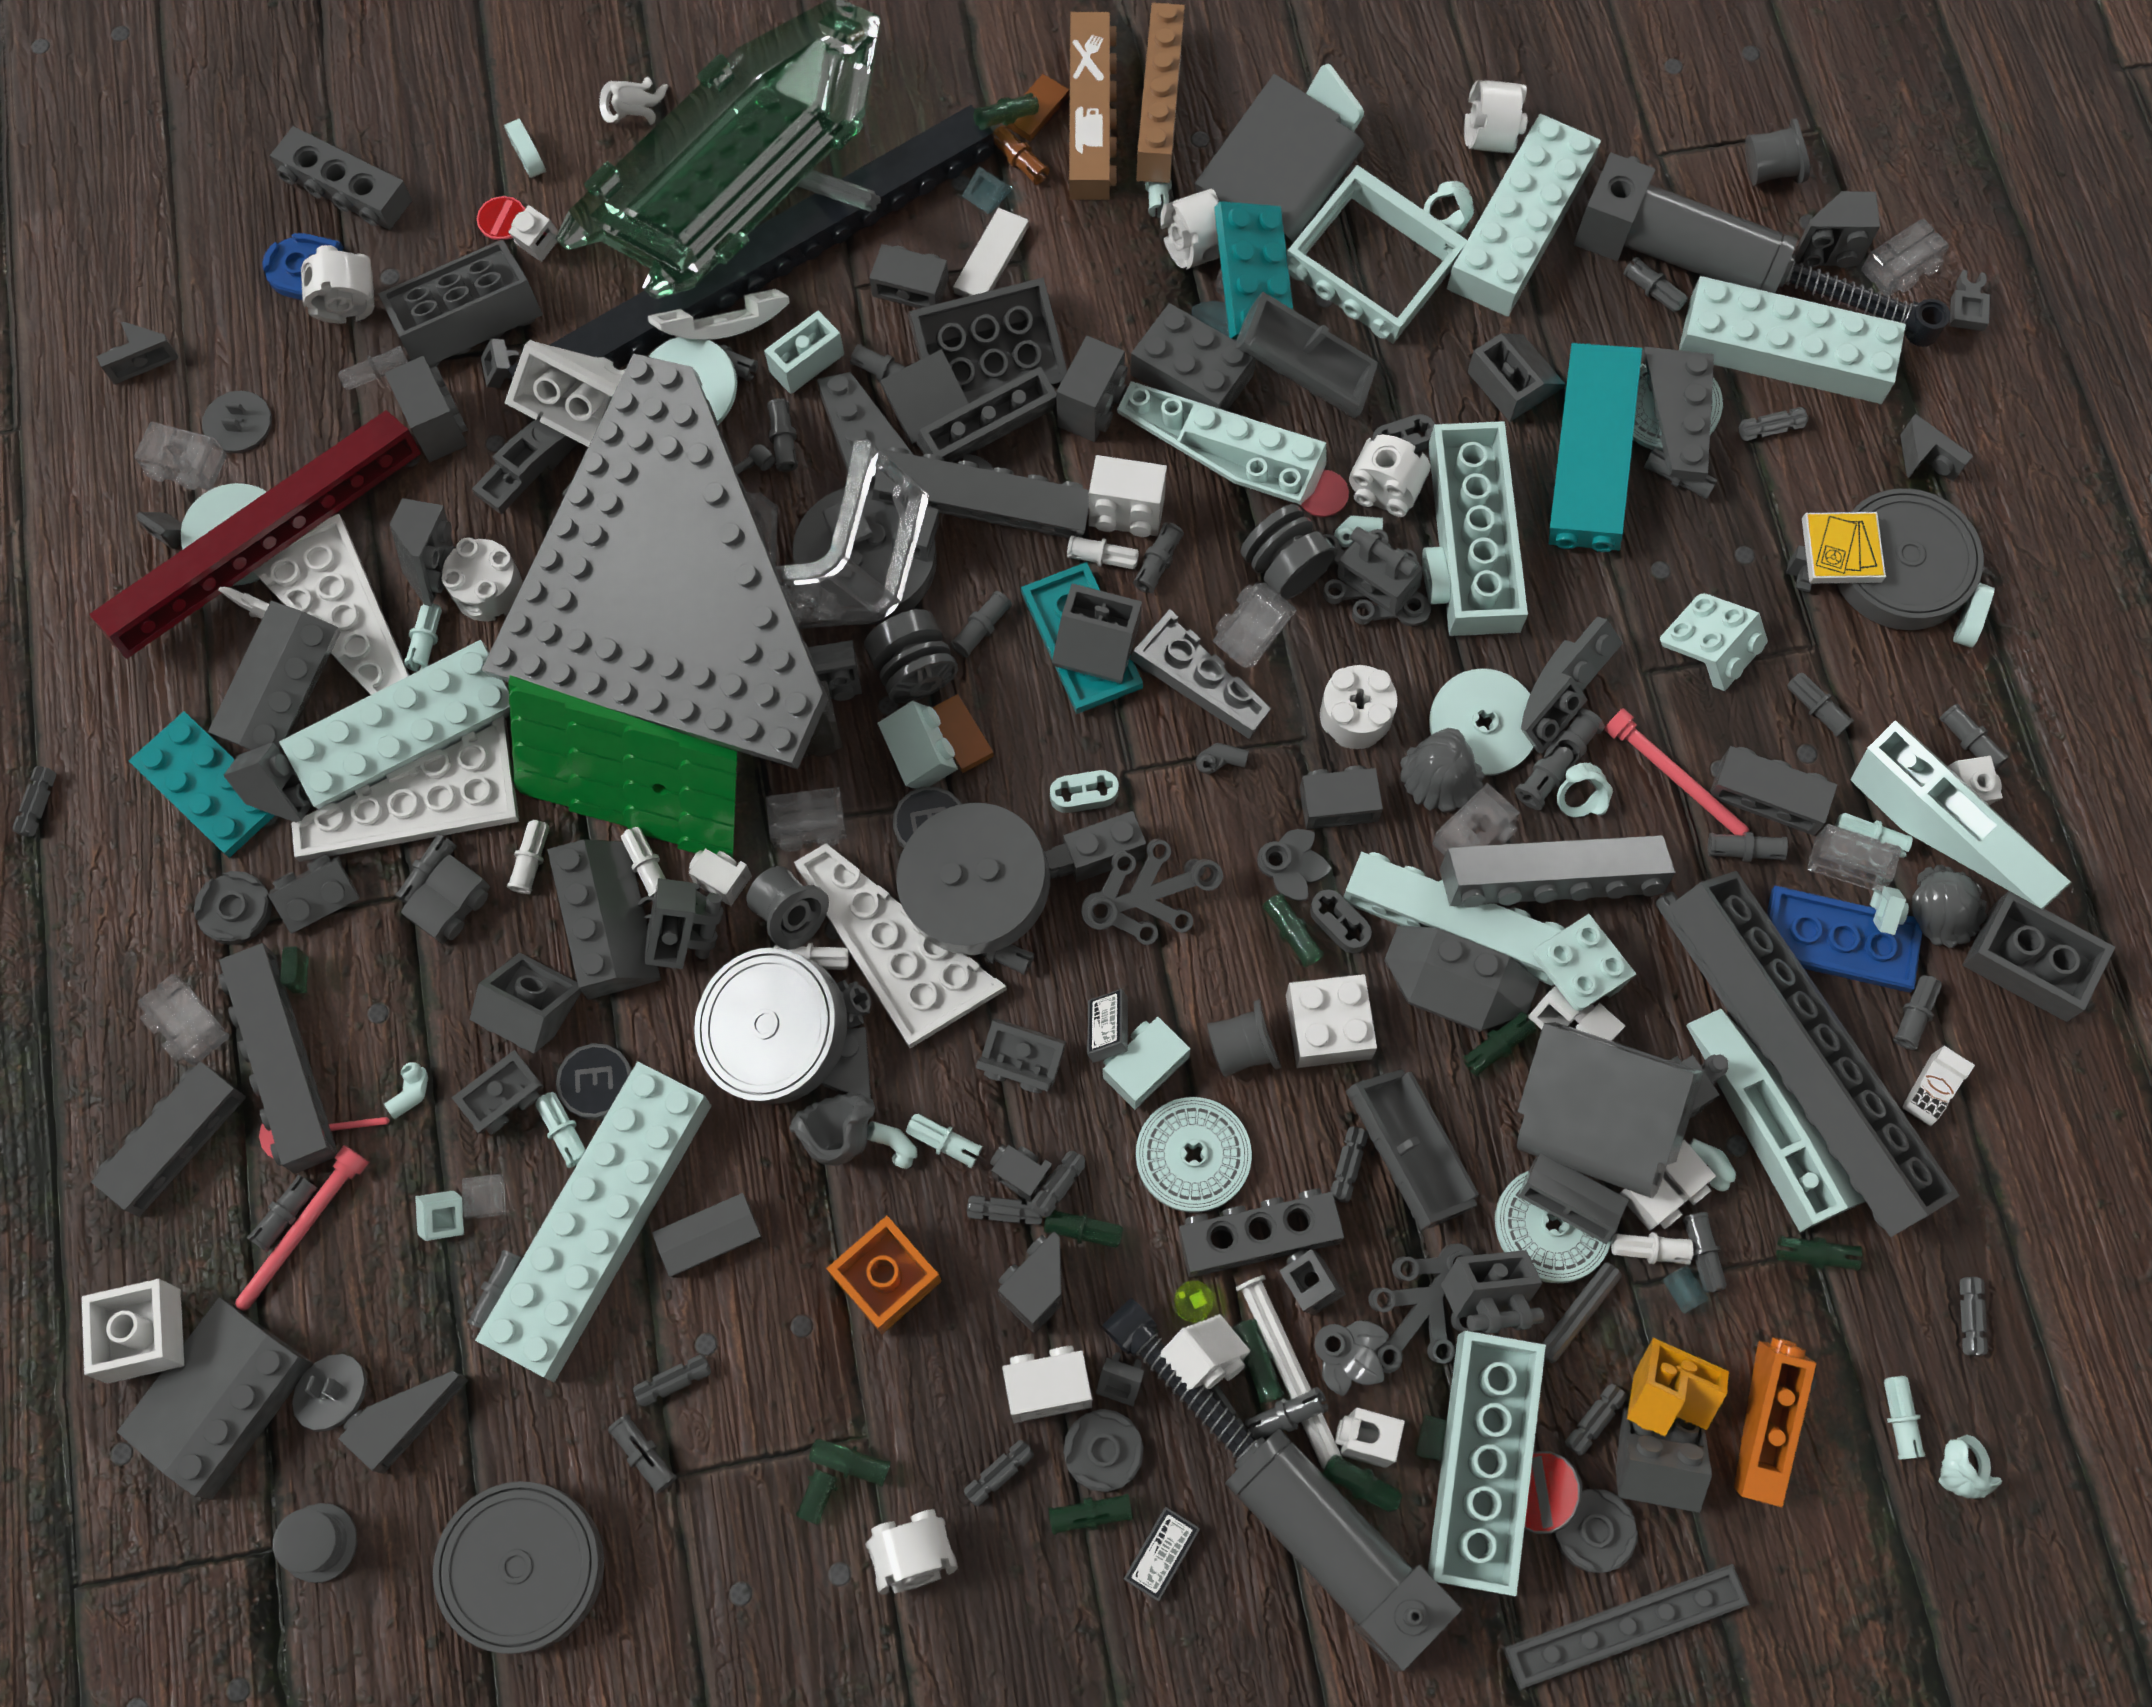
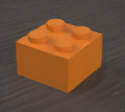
M885 1216L826 1268L834 1280L881 1334L886 1332L942 1282L935 1269L888 1216Z

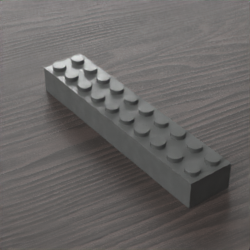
M1737 871L1700 882L1668 906L1674 916L1675 924L1681 931L1686 933L1694 945L1697 957L1713 973L1717 979L1716 982L1720 991L1729 997L1738 1011L1741 1022L1752 1031L1760 1043L1763 1055L1773 1062L1782 1076L1786 1089L1795 1095L1804 1108V1113L1809 1123L1818 1129L1827 1143L1828 1151L1833 1158L1841 1163L1850 1177L1852 1187L1864 1197L1873 1211L1875 1221L1886 1230L1890 1237L1929 1216L1960 1196Z

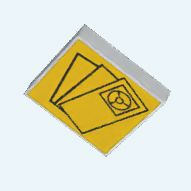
M1877 512L1804 514L1802 525L1809 583L1883 582L1886 575Z

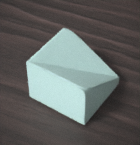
M447 1191L415 1196L417 1232L424 1241L464 1235L462 1197L457 1192Z

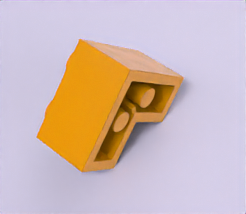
M1653 1337L1634 1372L1627 1419L1636 1423L1642 1429L1654 1431L1663 1436H1666L1676 1416L1685 1420L1687 1424L1690 1422L1707 1430L1727 1395L1729 1371Z

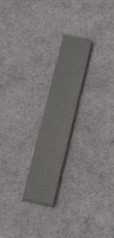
M1729 1564L1506 1646L1503 1650L1518 1689H1523L1750 1604L1734 1565Z

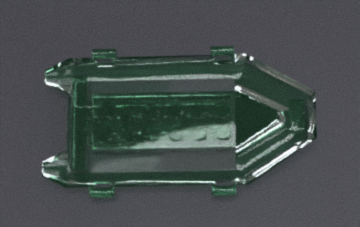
M826 0L738 47L727 58L719 53L697 74V79L701 83L615 166L606 161L584 182V187L588 192L568 210L557 234V242L566 250H571L601 241L650 268L643 289L654 299L693 289L719 262L726 265L749 242L747 235L834 148L842 150L864 128L862 121L866 114L881 29L880 16L844 0Z

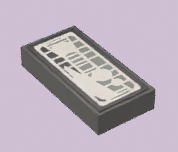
M1123 989L1088 1000L1087 1055L1094 1063L1127 1052L1128 997Z
M1165 1507L1123 1580L1159 1602L1200 1528Z

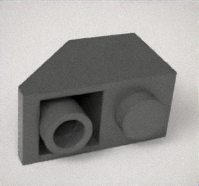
M274 742L239 754L224 774V777L246 805L295 823L302 821L312 806L294 769Z

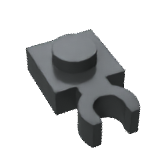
M1967 270L1961 272L1956 281L1958 290H1955L1951 296L1950 327L1984 331L1988 326L1990 294L1980 293L1987 282L1985 273H1980L1976 283H1971L1967 279Z

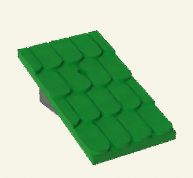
M511 675L509 676L510 729L512 733L515 789L526 796L567 806L570 812L623 825L628 829L639 827L644 836L678 844V849L697 853L700 850L704 851L706 848L714 854L721 851L733 858L737 750L703 741Z

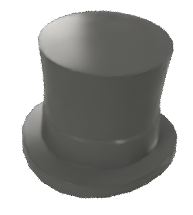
M1797 118L1790 120L1789 128L1771 133L1750 134L1746 136L1745 159L1752 185L1755 186L1779 178L1792 177L1797 184L1805 183L1809 179V157Z
M776 866L764 871L753 881L747 893V906L753 913L767 922L768 935L780 948L792 950L803 946L820 928L828 911L829 898L820 887L815 885L803 886L789 869Z
M1260 999L1253 1001L1254 1011L1230 1019L1207 1023L1212 1050L1224 1078L1246 1068L1271 1063L1275 1070L1282 1068L1267 1032Z
M325 1503L309 1505L286 1516L278 1525L273 1538V1551L279 1564L296 1578L311 1583L327 1582L338 1577L351 1563L357 1548V1530L352 1518L343 1509L333 1504Z

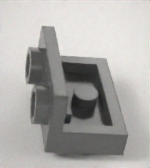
M325 854L308 863V871L298 876H295L294 872H290L272 882L275 887L270 890L268 896L290 934L360 898L341 865L342 860L339 855L330 859Z
M994 1018L982 1056L978 1059L976 1068L984 1070V1076L996 1081H1006V1078L1020 1082V1087L1029 1092L1042 1093V1090L1049 1091L1055 1083L1067 1041Z
M513 1050L451 1098L472 1123L473 1128L478 1134H482L487 1130L492 1135L509 1122L506 1115L519 1106L523 1111L541 1097L537 1091L544 1086L516 1050Z

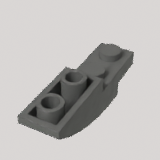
M539 417L518 432L492 457L495 465L472 490L475 496L502 515L545 468L552 472L579 442L541 423V417Z
M1597 616L1575 643L1564 640L1537 679L1527 701L1521 724L1522 732L1537 752L1542 754L1588 699L1582 691L1623 644L1607 619Z

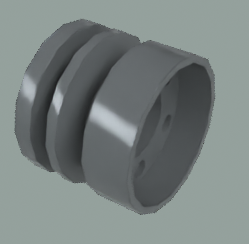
M1295 504L1282 507L1263 520L1249 534L1240 550L1241 556L1247 563H1252V568L1256 573L1266 572L1264 582L1279 600H1288L1309 588L1328 570L1337 555L1336 548L1322 532L1314 531L1311 533L1313 528L1312 521L1304 517L1301 508Z
M915 609L895 615L876 626L864 641L865 650L874 668L881 671L879 674L881 683L885 686L889 699L895 703H909L932 695L945 687L954 679L958 672V664L955 658L951 656L949 646L942 642V632L933 614L927 610Z

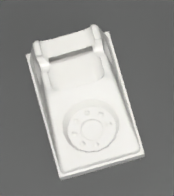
M530 339L524 345L505 404L535 420L541 417V423L589 447L626 369L618 370L614 368L613 362L604 357H591L534 342Z

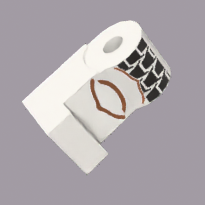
M1946 1046L1941 1047L1931 1054L1905 1100L1903 1109L1927 1125L1932 1126L1944 1112L1949 1100L1953 1098L1961 1083L1969 1076L1975 1065Z

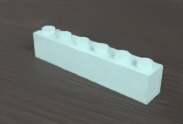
M1361 851L1343 897L1352 907L1400 926L1439 928L1506 954L1539 981L1553 986L1552 980L1535 960L1533 951L1537 946L1564 930L1563 926L1554 922L1542 923L1532 919L1530 914L1518 908L1507 909L1496 904H1482L1472 908L1449 906L1443 880L1438 882L1425 877V874L1415 867L1405 866L1402 868L1392 864L1382 854L1375 852L1367 854Z

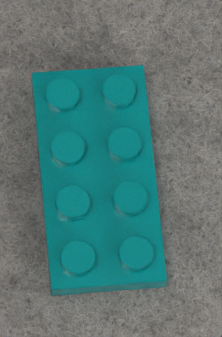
M1222 201L1214 206L1229 338L1237 340L1246 315L1262 292L1293 310L1281 206Z
M1087 562L1021 587L1022 596L1051 659H1053L1061 616L1071 584L1100 590ZM1130 658L1122 684L1055 666L1076 714L1143 688V681L1134 662Z
M185 711L128 760L228 858L275 816L274 814L246 805L224 777L225 772L235 759Z

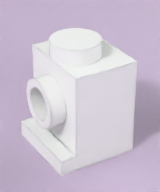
M529 205L523 212L516 215L512 222V227L508 231L516 245L541 262L562 236L550 219ZM544 232H546L547 235L544 237V239L541 241V243L537 246V245H536V242L539 240V238L542 236V234H543Z
M706 848L704 851L700 850L695 854L689 866L691 869L689 874L694 883L701 885V888L710 894H719L722 897V901L732 906L752 877L747 864L740 861L737 865V862L729 855L721 851L714 854Z

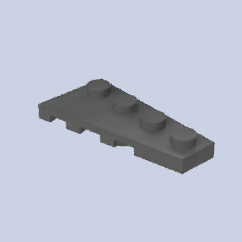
M1644 347L1642 360L1643 364L1647 367V382L1650 392L1653 393L1655 402L1654 412L1656 421H1659L1661 428V443L1669 477L1705 481L1709 466L1714 354Z
M851 372L817 379L818 390L854 491L874 486L881 449L888 450L889 447H900L908 450L909 454L913 455Z
M1169 609L1133 650L1130 660L1250 739L1267 718L1271 708L1240 677L1233 678L1225 670V663L1216 654L1211 656L1199 644L1201 639L1191 629L1186 631L1177 622L1179 617Z

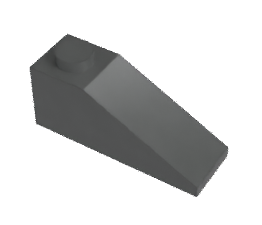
M450 1371L370 1405L364 1411L359 1410L347 1420L344 1425L345 1432L338 1439L372 1471L384 1474L467 1383L468 1379L462 1374Z

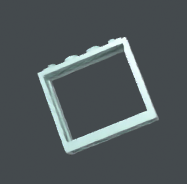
M1357 165L1288 249V270L1292 278L1303 281L1313 288L1321 298L1332 301L1342 308L1347 316L1352 319H1358L1371 328V331L1376 336L1385 338L1394 344L1452 270L1467 240ZM1351 198L1443 260L1398 318L1306 255Z

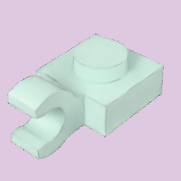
M1884 886L1882 893L1880 890H1874L1870 905L1876 909L1873 922L1880 932L1895 935L1898 924L1903 925L1907 918L1909 905L1906 903V898L1899 889Z

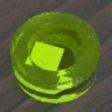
M1200 1281L1185 1282L1178 1288L1174 1297V1307L1177 1314L1189 1322L1204 1320L1211 1313L1214 1304L1212 1291L1206 1284Z

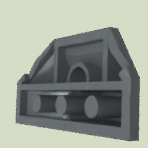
M1398 925L1384 959L1409 1005L1478 1032L1526 1017L1539 983L1537 978L1512 957L1439 928Z

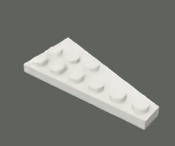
M340 514L328 518L253 571L284 605L308 613L338 627L341 633L331 654L370 695L410 676L407 668L404 666L399 649Z
M504 716L492 721L493 725L476 734L472 731L462 736V741L444 750L437 749L387 774V778L371 787L367 784L355 790V795L337 804L332 802L304 816L302 821L292 822L294 857L301 862L317 859L325 854L334 856L432 838L436 834L443 836L519 822L508 728Z
M825 843L794 862L807 885L818 886L828 895L829 907L826 916L909 1048L914 1047L1007 990L1006 985L984 971L972 958L964 954L944 950L927 940L911 922L899 902L892 898L880 885L877 886L863 875L856 866Z

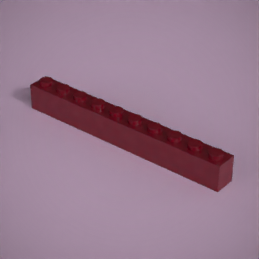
M387 410L383 411L95 609L89 616L105 637L127 660L220 595L221 592L218 590L220 587L230 588L419 456L421 452L409 429Z

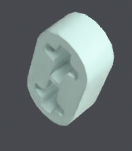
M517 119L505 124L506 133L529 177L533 178L546 172L539 153L521 120Z
M1424 547L1422 567L1429 603H1449L1450 578L1443 547Z
M1982 583L1978 584L1973 594L1963 606L1954 634V642L1969 648L1974 647L1982 632L1993 598L1994 587Z
M1106 770L1057 778L1050 787V802L1057 811L1062 813L1107 807L1116 801L1119 783L1116 776ZM1098 782H1104L1106 787H1111L1107 790V795L1100 796L1099 790H1095L1097 789ZM1062 788H1068L1070 793H1075L1071 795V801L1064 802L1063 797L1059 796L1061 795Z

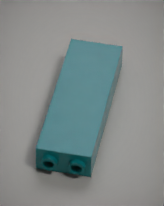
M1571 344L1549 545H1557L1563 549H1573L1575 547L1593 548L1599 552H1609L1611 550H1620L1642 348Z

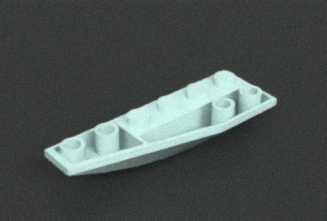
M1132 381L1117 409L1120 415L1229 481L1297 504H1302L1314 493L1326 466V442Z
M1894 721L1867 748L1850 780L1906 833L2041 909H2044L2072 883L1918 738L1897 721Z
M1722 1009L1686 1025L1705 1060L1711 1055L1718 1054L1724 1055L1727 1058L1728 1070L1726 1074L1718 1079L1717 1083L1799 1232L1866 1202L1864 1197L1852 1187L1850 1177L1841 1163L1833 1158L1828 1151L1827 1143L1818 1129L1807 1120L1804 1108L1795 1095L1784 1086L1781 1074Z

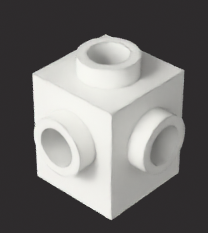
M1991 756L1958 760L1948 766L1988 805L2003 798L2001 780L1995 772Z

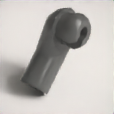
M1215 743L1197 756L1196 766L1204 774L1214 773L1226 764L1245 768L1249 750Z

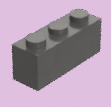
M1730 746L1720 761L1710 794L1720 802L1815 836L1826 822L1838 784L1827 781V778L1823 775L1804 773L1793 769L1787 762L1781 760L1771 761L1757 756L1751 749Z

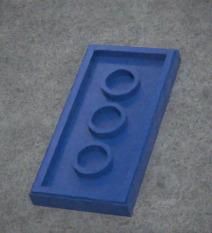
M1774 886L1771 889L1767 916L1804 969L1908 993L1915 989L1922 931L1915 917L1907 915L1904 924H1898L1895 935L1880 932L1873 922L1876 913L1875 908L1779 886Z

